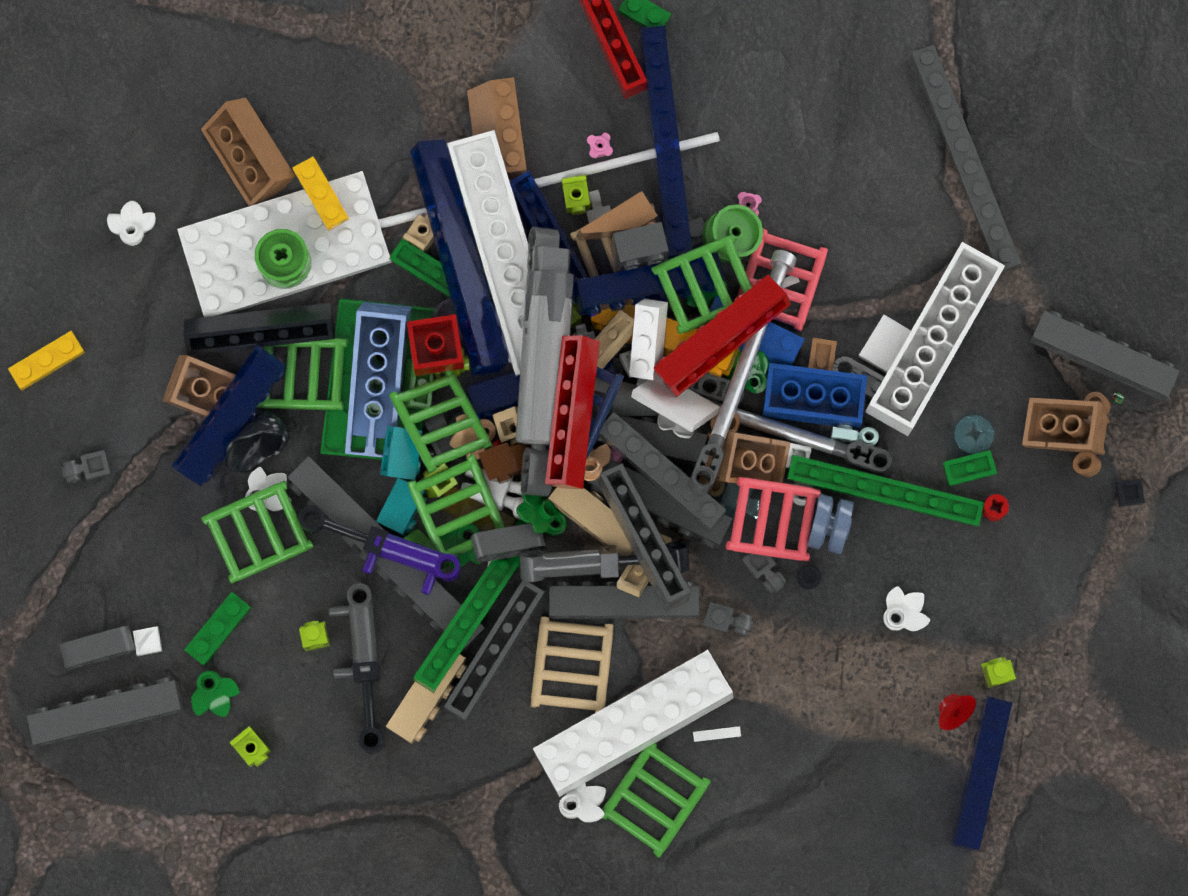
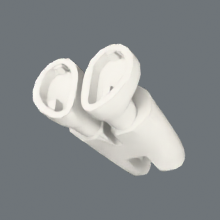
M481 469L498 510L502 511L504 506L510 508L513 511L514 517L520 519L516 508L524 502L521 493V481L517 482L512 479L506 483L499 484L498 482L489 481L485 469ZM471 470L465 473L467 477L474 479ZM462 483L460 490L467 488L472 484ZM512 492L522 497H511L507 493ZM481 493L475 494L470 497L482 504H485L481 496Z

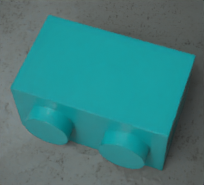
M387 426L380 475L415 480L416 475L420 471L419 453L406 428Z
M398 478L376 522L382 528L404 538L406 533L410 534L413 531L417 522L414 520V517L418 510L410 494L408 482ZM425 490L421 491V494L423 496L425 503H427L428 499L425 498L426 493Z

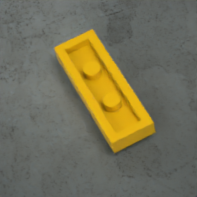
M314 156L292 168L328 231L349 220L348 215Z
M70 331L11 366L8 370L19 388L24 390L85 352L73 332Z

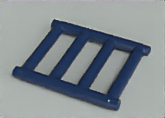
M598 366L596 377L609 383L610 386L604 398L594 393L593 404L600 408L595 420L591 419L586 459H588L624 378L621 374L616 373L613 375Z

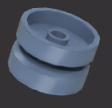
M819 494L807 547L819 550L823 546L825 536H829L827 543L828 552L841 555L852 523L851 515L854 502L841 499L837 503L835 513H831L833 498Z

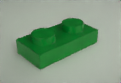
M624 0L618 9L619 14L657 36L661 34L671 18V13L648 0Z
M991 450L942 463L948 487L997 474Z

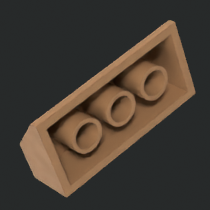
M514 77L490 80L468 90L467 95L473 136L494 130L509 180L527 178Z
M247 98L225 102L201 128L248 206L262 203L282 191L296 177Z

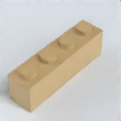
M557 487L547 499L559 511L604 546L616 545L618 556L630 555L633 552L611 508L602 503L604 499L592 490L589 493L584 488L562 489Z
M462 655L458 656L434 694L417 682H414L386 725V728L412 745L415 740L420 742L427 731L424 728L425 724L429 719L432 721L435 719L440 711L438 704L442 698L447 700L454 689L451 684L456 677L460 679L468 667L465 665L466 658Z

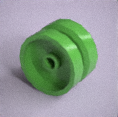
M739 204L729 205L710 216L704 224L702 231L703 245L733 234L736 241L733 244L741 260L755 252L761 244L763 237L762 222L749 207ZM725 248L712 252L715 260L731 263Z
M275 229L266 233L258 241L255 248V262L258 270L270 285L279 289H290L300 285L308 277L312 258L305 241L296 232L289 229Z

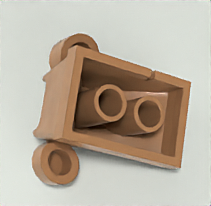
M1100 392L1089 393L1084 401L1029 398L1022 446L1025 448L1079 453L1073 460L1074 470L1084 477L1096 475L1101 469V460L1096 455L1105 454L1107 424L1110 423L1107 417L1110 411L1108 398Z
M735 413L722 447L723 459L715 481L707 493L714 497L721 495L724 491L725 482L737 484L738 477L783 483L791 442L736 433L740 425V417ZM718 414L711 419L710 426L712 431ZM709 432V433L707 434V436H708L709 438H710L712 432ZM708 455L705 466H710L713 456ZM700 476L699 478L700 484H708L705 477Z

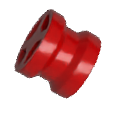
M999 494L989 496L985 500L982 510L984 517L990 521L1001 520L1009 510L1007 499Z

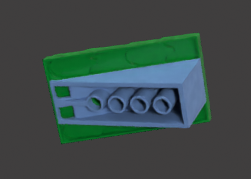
M339 299L335 338L349 340L348 347H345L341 393L344 409L326 410L320 454L382 460L387 426L405 428L392 404L389 394L395 391L398 394L403 392L406 361L412 358L407 322L435 318L437 308ZM333 348L327 400H331L335 348ZM406 408L409 415L422 410ZM424 421L415 423L417 430L423 432Z

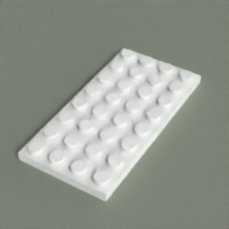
M363 171L329 181L330 186L349 217L348 221L330 231L325 227L304 189L177 229L204 317L231 314L392 263L389 259L390 255ZM275 229H289L296 232L305 241L312 258L308 277L300 285L290 289H279L270 285L262 277L255 262V248L258 241L266 233Z

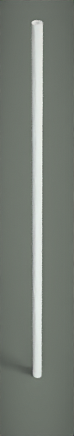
M718 132L513 184L511 188L513 194L560 183L564 178L587 176L720 141ZM463 198L378 219L382 229L413 221L419 214L423 217L426 214L432 216L463 208L465 204Z

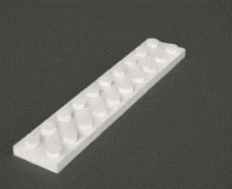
M493 130L447 143V147L515 376H519L526 275L528 272V242L495 131Z

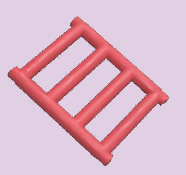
M763 228L762 242L757 250L751 253L745 270L752 287L757 279L753 278L757 265L773 269L770 265L771 259L761 256L765 243L815 259L812 272L794 267L791 273H787V275L808 281L804 294L782 288L789 300L801 304L797 317L781 312L773 319L794 326V330L802 332L828 249L820 247L818 250L768 234V231ZM740 286V289H739V292H738L737 297H738L739 295H741V294H744L743 291H742L741 286Z
M738 477L737 485L740 488L731 540L727 541L726 549L749 554L809 561L810 554L807 552V542L810 537L816 498L821 494V490ZM749 488L762 490L753 544L740 542ZM772 492L784 493L776 545L775 547L764 546L763 540ZM794 495L806 497L797 550L785 549Z

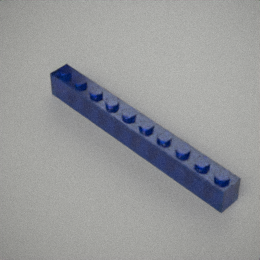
M664 25L641 28V46L645 78L647 80V97L663 230L669 250L667 254V260L691 251L692 244Z
M445 139L418 141L410 151V155L472 374L500 372L509 363V356L504 348L502 330L496 320L495 306L490 299L489 285L484 278L482 261L477 254L476 241L471 233L470 221L465 212L463 197L459 191Z

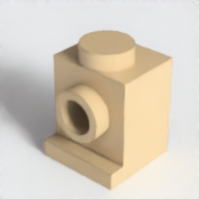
M419 214L407 233L404 234L403 239L427 253L440 233V227L437 225L438 221L428 214L425 217ZM425 227L427 229L426 233H419V228Z
M514 406L493 414L501 443H510V445L520 444L516 441V432H513V426H517L518 407Z

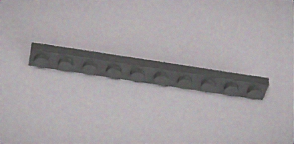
M931 45L911 52V58L990 257L1005 265L1002 272L1020 266V259L935 46Z

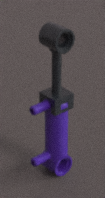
M314 505L305 506L299 513V522L304 530L309 533H318L326 529L365 543L363 550L368 556L362 569L364 573H372L377 557L394 561L427 573L421 589V593L430 595L436 577L450 582L457 579L461 573L459 560L452 554H445L400 538L374 526H371L370 532L367 534L330 521L321 509ZM310 514H317L319 516L318 522L314 525L306 523V518ZM445 562H452L455 568L453 572L446 574L441 571L442 565Z

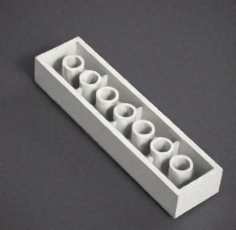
M963 242L961 243L865 411L867 414L906 436L910 434L1005 265Z
M706 650L536 746L533 750L557 794L561 797L653 743L660 741L732 700L733 691L711 654Z

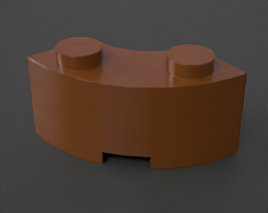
M504 443L479 453L489 481L503 484L512 480V476L522 474L523 453L525 448H531V445L520 443L508 446V443Z

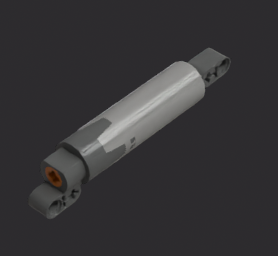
M533 227L529 234L516 441L531 445V448H525L523 453L522 494L547 497L550 495L552 486L545 484L549 449H546V446H550L562 336H570L574 275L569 274L570 250L559 248V231Z

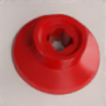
M951 694L944 698L939 705L940 728L949 731L965 723L976 708L975 698L970 695L958 696L957 694Z

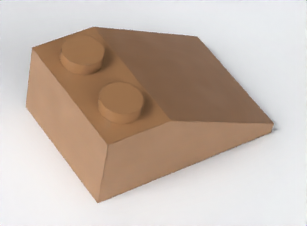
M641 191L579 229L577 238L579 240L610 238L616 232L655 224L654 221L657 218V214Z
M179 355L162 401L237 428L254 382L188 355Z

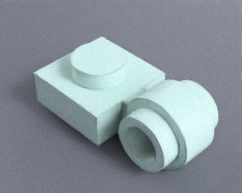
M839 424L838 427H833L831 431V439L846 444L859 441L875 446L879 439L878 432L872 427H865L858 433V431L852 430V426ZM864 435H870L872 440H866Z

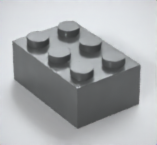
M662 222L613 233L610 244L617 274L623 273V276L635 274L638 272L637 269L643 267L651 270L652 267L665 262L669 251Z

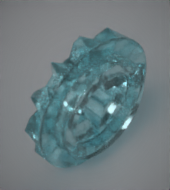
M971 414L959 421L954 435L956 443L962 450L967 453L976 454L984 452L990 447L994 438V430L990 421H987L982 415ZM973 425L976 431L984 432L978 436L977 444L973 436H965L972 431Z

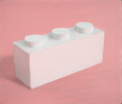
M643 299L635 305L629 377L654 380L658 377L653 367L663 358L668 302Z

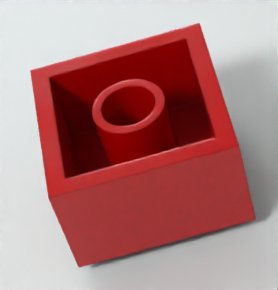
M456 314L407 322L416 376L464 369Z

